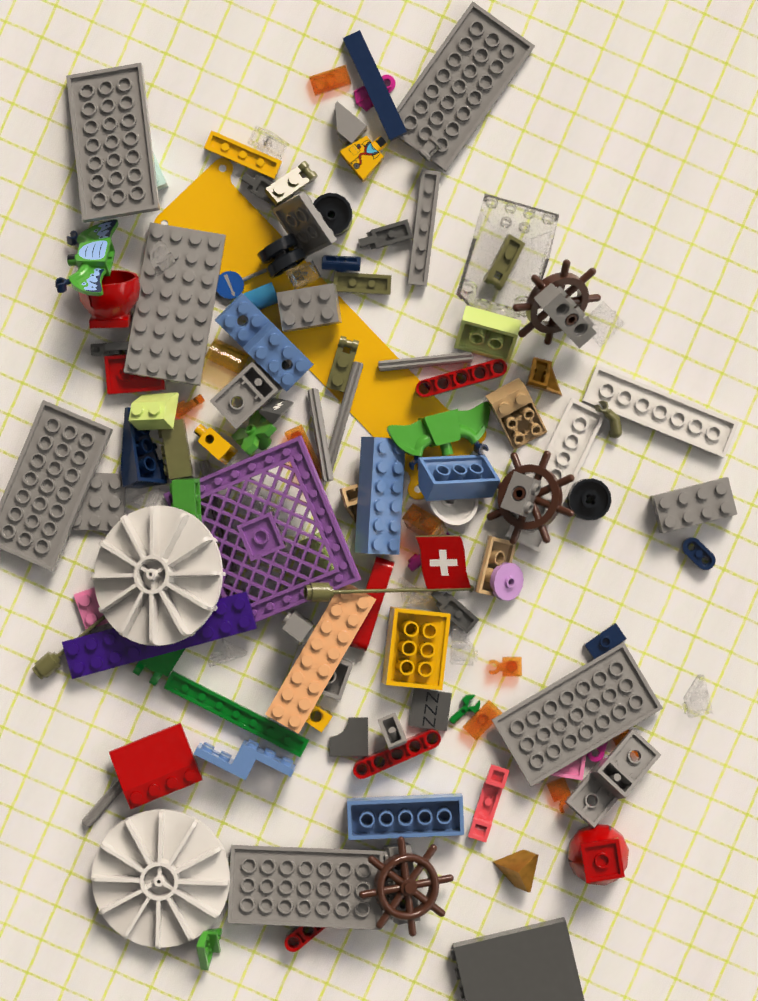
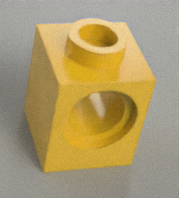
M316 704L312 712H320L322 718L319 721H314L310 713L306 722L322 733L333 715Z

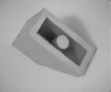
M338 101L335 103L338 139L346 146L348 144L351 145L367 130V125Z
M395 712L378 719L389 750L407 743L405 733Z

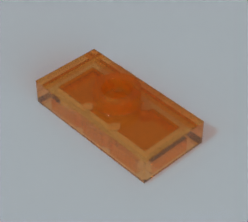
M346 65L309 77L315 96L351 85Z
M488 699L462 727L477 740L493 724L491 719L503 712Z

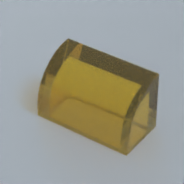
M217 338L214 339L205 356L206 359L237 374L244 369L250 357L248 353Z

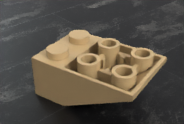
M520 378L485 396L514 450L547 432L533 400Z

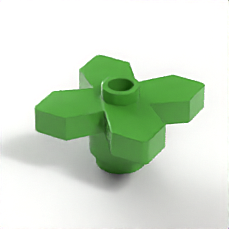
M257 410L250 417L248 426L239 428L231 437L251 456L257 449L265 450L270 446L272 442L270 436L277 429Z

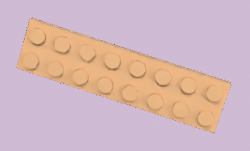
M349 584L337 590H353L358 588ZM367 593L334 594L265 715L299 734L375 603L376 599Z

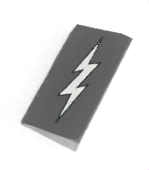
M274 397L259 413L271 424H274L290 409L294 402Z

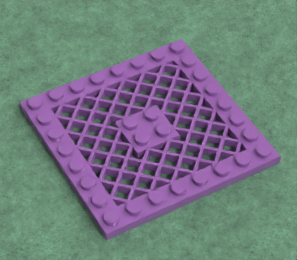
M302 435L200 478L201 499L210 496L208 503L201 500V505L206 507L204 515H202V523L205 525V522L214 525L211 534L218 542H221L219 547L221 557L229 560L226 569L223 568L226 576L223 577L219 598L228 596L226 589L231 590L230 595L244 592L237 589L240 580L248 583L246 591L248 592L249 599L255 601L251 603L256 622L309 601L304 599V585L329 582L333 590H337L361 580ZM279 466L276 474L269 472V470ZM283 467L292 471L289 479L280 476ZM262 474L259 481L252 479V477ZM266 475L274 478L271 487L263 484ZM295 475L299 484L292 482ZM278 480L287 483L284 492L275 489ZM245 481L242 489L237 486H234L240 482ZM249 482L257 485L254 494L246 491ZM290 486L299 489L296 498L288 494ZM261 487L269 490L267 499L258 496ZM228 488L225 496L217 493ZM232 489L240 492L237 501L229 498ZM169 491L164 494L168 506L171 507L173 499ZM273 493L282 496L279 505L271 502ZM302 493L307 502L300 500ZM244 495L252 498L250 506L241 503ZM215 497L223 500L220 508L212 505ZM286 498L294 501L291 510L283 507ZM256 500L265 503L262 512L254 509ZM227 502L235 505L233 513L225 511ZM298 503L307 507L304 515L295 512ZM269 505L277 509L275 516L273 511L266 513ZM239 507L247 510L245 519L236 516ZM210 509L219 512L216 520L208 518ZM281 511L289 514L287 522L278 519ZM310 511L314 520L308 518V514ZM251 513L259 515V517L249 520ZM222 515L230 517L228 526L220 523ZM293 516L302 519L299 528L290 525ZM235 520L242 523L236 526L238 531L232 528ZM305 522L314 525L311 533L303 530ZM278 524L284 526V530L282 533ZM218 527L226 530L223 538L215 535ZM317 528H318V530H319V533H320V535H321V538L318 537V536H315V533H316V531H317ZM288 529L297 532L294 541L285 537ZM230 532L238 535L235 544L227 541ZM301 534L309 537L306 546L298 543ZM241 539L243 541L245 548L239 546ZM313 539L322 543L319 551L310 548ZM286 542L292 544L289 553L281 550L287 547ZM225 545L233 548L231 556L222 553ZM296 547L304 550L302 558L293 555ZM324 547H326L329 556L322 553ZM237 550L246 553L243 561L235 559ZM275 552L272 560L264 557L268 554ZM308 552L317 555L314 564L305 561ZM278 554L287 557L284 565L276 562ZM248 558H250V561L258 559L255 567L246 564ZM320 558L329 561L326 569L317 566ZM291 559L299 562L296 571L288 568ZM261 561L270 564L267 572L259 569ZM232 563L241 566L238 574L230 571ZM303 564L312 568L309 576L300 573ZM274 566L282 569L279 578L271 575ZM244 568L253 571L250 579L242 576ZM315 570L324 573L313 578ZM286 572L295 575L292 583L283 580ZM257 573L265 576L262 585L254 582ZM228 575L236 578L233 586L225 583ZM298 577L307 580L296 585ZM269 579L277 582L275 590L266 587ZM281 584L289 587L285 590L278 592ZM252 586L260 589L258 597L249 594ZM264 591H266V592L272 594V595H270V596H267V597L261 599L262 596H263Z

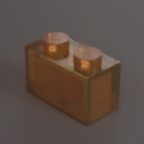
M414 503L402 517L406 527L420 536L446 535L448 532L442 520Z

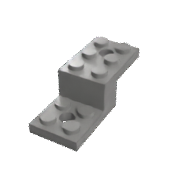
M285 360L286 367L284 369H288L291 366V361ZM255 361L244 368L210 402L237 430L262 405L267 404L283 388ZM237 396L243 400V404L239 408H235L232 405V399Z
M631 729L607 758H603L596 763L564 802L591 828H595L618 799L628 796L661 754L637 731ZM632 751L638 753L639 758L636 762L630 758ZM589 795L594 796L596 799L593 806L587 803Z

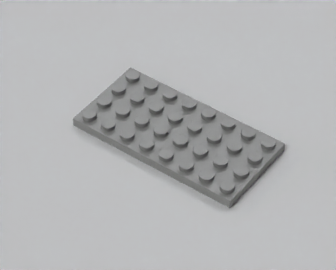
M472 1L396 108L407 130V134L399 137V139L417 151L418 148H421L428 141V137L432 136L440 143L442 149L437 150L430 161L446 172L525 62L535 45Z
M142 63L67 75L82 221L87 223L160 210Z
M150 222L139 281V299L135 304L124 366L125 374L201 385L226 235Z
M45 400L42 401L0 501V549L47 570H55L113 429Z
M622 642L491 720L530 787L660 711L663 707L625 643Z
M231 845L227 923L382 930L376 927V923L382 916V909L378 905L376 898L361 899L359 893L364 890L374 889V879L378 869L368 862V857L374 856L383 863L384 851Z

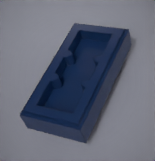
M324 255L322 257V269L336 270L337 272L360 271L361 257Z
M614 623L584 645L595 659L627 638L618 625Z

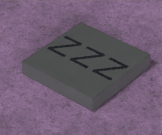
M414 688L409 726L447 731L452 693Z

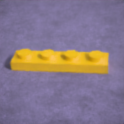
M212 130L204 146V149L274 180L282 164L281 160Z

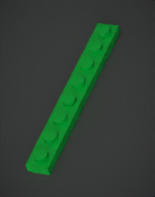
M175 671L171 672L164 686V689L298 757H301L309 742V739Z

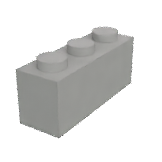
M297 610L293 613L289 611L282 621L284 624L282 629L301 643L314 623Z

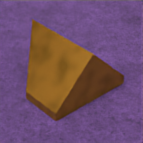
M534 357L526 386L562 396L551 366L552 362Z
M520 850L493 862L514 887L531 892L538 854L528 850Z

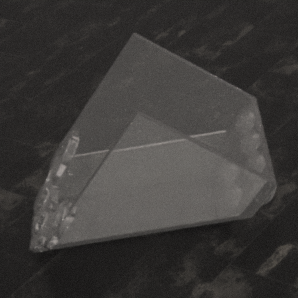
M485 193L456 295L463 299L467 306L510 318L526 317V311L515 312L512 307L514 304L527 302L529 294L536 286L531 281L532 275L535 274L541 280L543 279L551 254L559 214ZM507 234H511L523 241L525 245L503 288L499 291L494 288V285L483 282V278L490 269ZM497 272L494 275V277L497 279H499L501 276V274Z

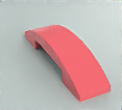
M491 764L478 799L468 837L487 842L493 817L510 770Z

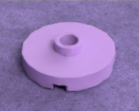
M503 562L493 570L490 578V587L493 589L492 593L500 600L510 601L519 595L524 581L520 567L514 563Z

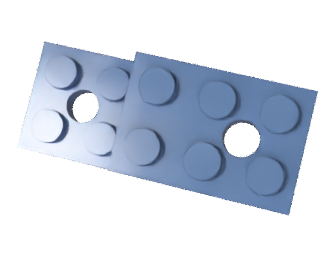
M243 293L215 319L286 392L314 365ZM245 315L247 322L244 325H239L237 319ZM284 360L291 361V366L288 369L282 368Z
M244 739L235 759H232V755L225 751L220 753L214 750L215 747L207 742H204V744L199 743L194 752V755L244 780L247 779L256 760L290 777L296 766L293 764L294 761L286 756L281 758L276 755L277 752L268 747L263 749L259 747L258 742L252 739L248 741Z

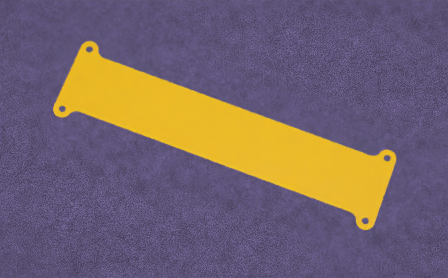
M219 158L156 217L154 223L161 224L163 220H166L170 226L226 235L220 275L227 271H233L244 278L267 268L270 263L262 264L257 254L271 243L282 238V236L232 184L231 174L233 172V165L231 161L226 158ZM220 165L226 166L225 172L219 171ZM304 260L292 270L271 279L268 272L244 281L242 293L244 294L272 282L276 293L325 285L327 283ZM339 295L338 300L342 323L284 332L282 331L278 303L260 310L314 364L309 370L325 387L340 337L344 336L348 340L359 341L354 361L363 363V368L350 413L373 437L391 438L387 432V426L411 425L417 422L418 418L449 411L435 396L421 398L416 394L415 388L420 380L409 369L379 371V361L399 358ZM344 347L343 352L350 354L351 348ZM424 384L419 386L420 393L427 394L429 392ZM327 388L342 403L344 392ZM486 430L483 436L478 440L480 443H482L486 438ZM460 438L458 441L451 442L453 454L446 456L469 455L474 451V444L471 445L467 439ZM440 445L426 447L422 457L442 456ZM405 453L404 469L410 476L408 493L413 499H423L422 492L416 493L414 491L415 486L419 485L418 463L414 465V470L410 469L409 463L414 459V456Z

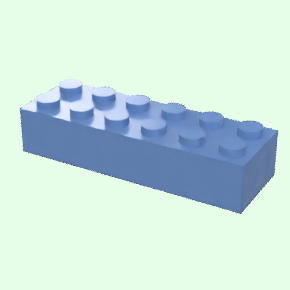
M361 437L355 552L399 555L405 453L395 445L391 438Z
M462 793L347 798L348 840L387 839L400 836L410 838L464 835Z

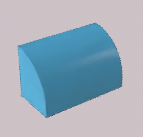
M272 282L244 293L259 310L278 303L277 294Z

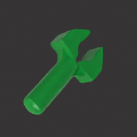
M465 695L462 698L463 706L449 718L450 723L455 724L469 711L476 713L480 708V700L475 705L468 707L469 701L475 695Z

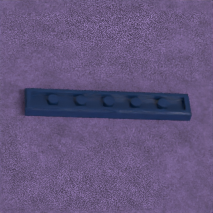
M359 30L344 37L343 41L390 142L407 134V130L361 31Z

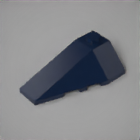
M126 407L121 455L123 487L139 489L167 484L164 462L162 459L159 460L155 450L157 445L150 438V430H138L129 422L131 408Z

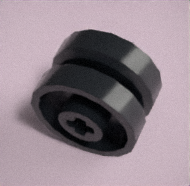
M337 193L320 195L313 205L321 213L323 220L333 231L336 238L344 235L352 224L350 203L345 197ZM328 213H335V217L329 218Z
M293 233L276 240L257 254L262 264L270 263L266 271L271 279L292 270L307 258L302 248L294 249L298 241Z
M594 478L581 479L572 485L567 495V505L569 509L574 511V515L577 518L587 521L597 520L609 511L611 493L602 481ZM586 496H590L592 498V501L590 503L585 502L587 500Z

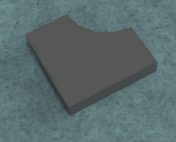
M349 717L344 731L338 735L330 736V757L368 756V717Z

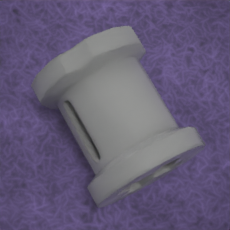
M429 136L428 141L421 148H418L417 152L429 162L433 154L437 150H441L442 146L436 139Z

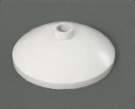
M478 498L447 500V503L445 500L427 501L432 514L442 523L451 526L467 523L474 517L478 508Z

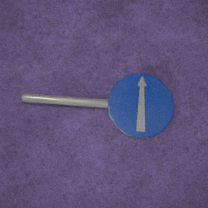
M266 268L244 278L233 271L222 273L219 275L218 294L225 299L236 298V296L243 292L244 281L267 272Z

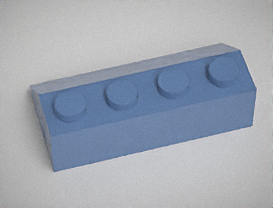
M485 454L419 457L417 460L419 489L426 501L493 497L501 481Z

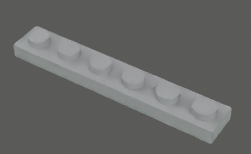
M423 169L421 171L408 285L427 287L441 174L439 171Z

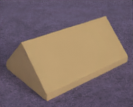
M487 536L475 592L494 596L492 593L493 589L490 587L491 574L503 562L512 563L516 544L512 545L509 540Z

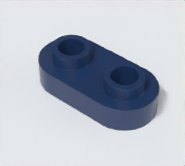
M689 537L683 541L682 551L695 565L703 570L713 568L716 562L714 554L697 538ZM690 543L694 545V549L691 551L688 549ZM703 557L708 558V562L706 564L702 563Z

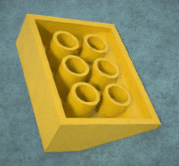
M390 606L382 673L383 684L442 690L451 618L450 613Z

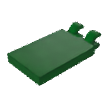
M186 648L141 660L134 668L133 673L139 676L144 667L154 672L149 683L156 686L162 675L169 676Z

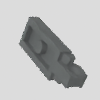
M245 172L241 179L249 185L247 189L276 207L264 192L273 183L261 175L256 174L252 177Z
M408 219L372 229L366 233L367 237L358 239L360 248L370 246L372 250L413 239Z
M129 342L91 344V355L102 357L107 351H110V355L122 354L121 351H127Z
M439 591L431 593L438 601L435 604L442 613H450V620L466 634L479 621L474 614L451 594L449 595L445 592L442 595Z

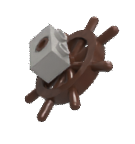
M550 451L543 453L539 466L533 464L521 465L517 453H511L510 458L515 469L510 471L497 487L499 489V509L487 514L486 517L487 520L492 521L503 516L509 524L514 526L509 540L512 545L517 543L521 530H539L543 542L549 543L550 536L546 526L556 518L558 513L567 517L574 516L573 510L562 506L563 494L561 487L573 482L575 477L569 474L558 480L552 472L546 469L551 456ZM535 473V476L532 478L526 476V474ZM544 477L549 484L541 488V479ZM552 492L551 501L541 498V496ZM538 505L548 509L543 516H541ZM512 512L519 514L518 519L513 515ZM532 512L535 521L525 522L528 514Z

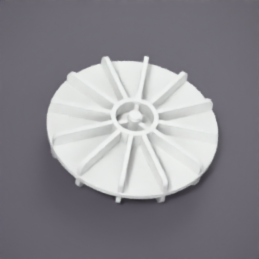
M149 506L136 510L127 516H122L120 521L107 534L104 541L99 542L101 547L96 558L94 574L91 575V579H94L95 593L100 606L98 608L99 612L104 614L107 621L121 636L139 644L150 646L170 645L195 635V632L205 624L212 612L217 610L216 604L221 593L223 577L226 576V572H223L217 539L213 537L208 528L196 516L176 507Z
M147 810L136 813L121 821L101 842L92 866V890L99 913L102 914L116 932L123 936L122 938H127L140 945L155 947L156 949L174 947L191 942L199 937L203 931L208 930L221 914L230 887L229 863L222 844L213 832L200 822L199 819L174 810Z

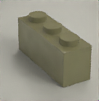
M178 419L174 421L173 429H158L159 438H163L164 446H161L162 457H166L167 465H164L165 476H169L170 480L194 476L185 419Z

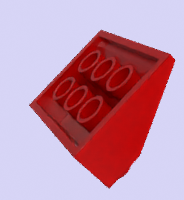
M181 722L109 751L130 809L203 780L202 773Z

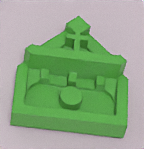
M222 928L209 929L202 932L196 945L201 970H209L213 952H221L219 940L221 939Z

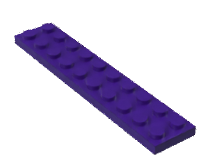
M245 591L219 598L216 604L217 610L212 612L205 624L195 632V635L174 644L163 646L139 644L121 636L114 628L63 641L62 645L71 677L75 679L257 629L248 592Z

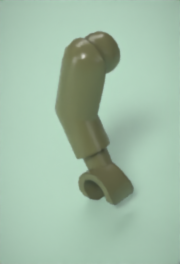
M598 401L602 408L599 405H594V408L597 412L605 414L604 416L609 420V436L611 438H619L622 435L620 417L611 409H608L609 406L606 401Z

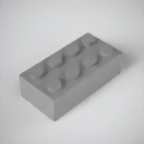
M728 477L650 496L660 533L737 515Z

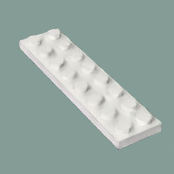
M598 365L594 369L582 399L583 402L593 406L599 405L601 408L602 405L598 401H606L609 406L608 409H611L618 416L723 458L727 454L739 424L738 421Z
M573 398L570 399L546 451L551 453L546 469L552 472L558 480L569 474L574 475L576 479L605 418V414L602 412H597L594 408ZM544 477L541 479V488L549 484ZM574 481L561 487L563 494L562 506ZM552 492L541 496V498L551 501ZM538 505L541 516H543L548 509ZM532 512L528 514L525 522L535 521ZM556 518L549 525L546 526L548 534L550 533ZM510 524L505 535L506 537H511L514 526ZM521 530L517 542L540 553L544 542L539 530Z

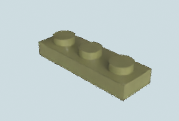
M334 272L333 283L336 285L337 292L390 295L392 275Z

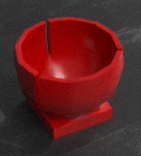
M111 270L110 276H104L102 279V296H92L78 292L80 302L91 314L89 320L90 329L129 327L132 319V308L139 299L140 283L136 273Z
M597 824L595 828H591L588 825L579 829L569 842L568 862L573 873L587 884L603 886L625 877L624 871L628 866L629 848L623 835L612 826L606 824Z

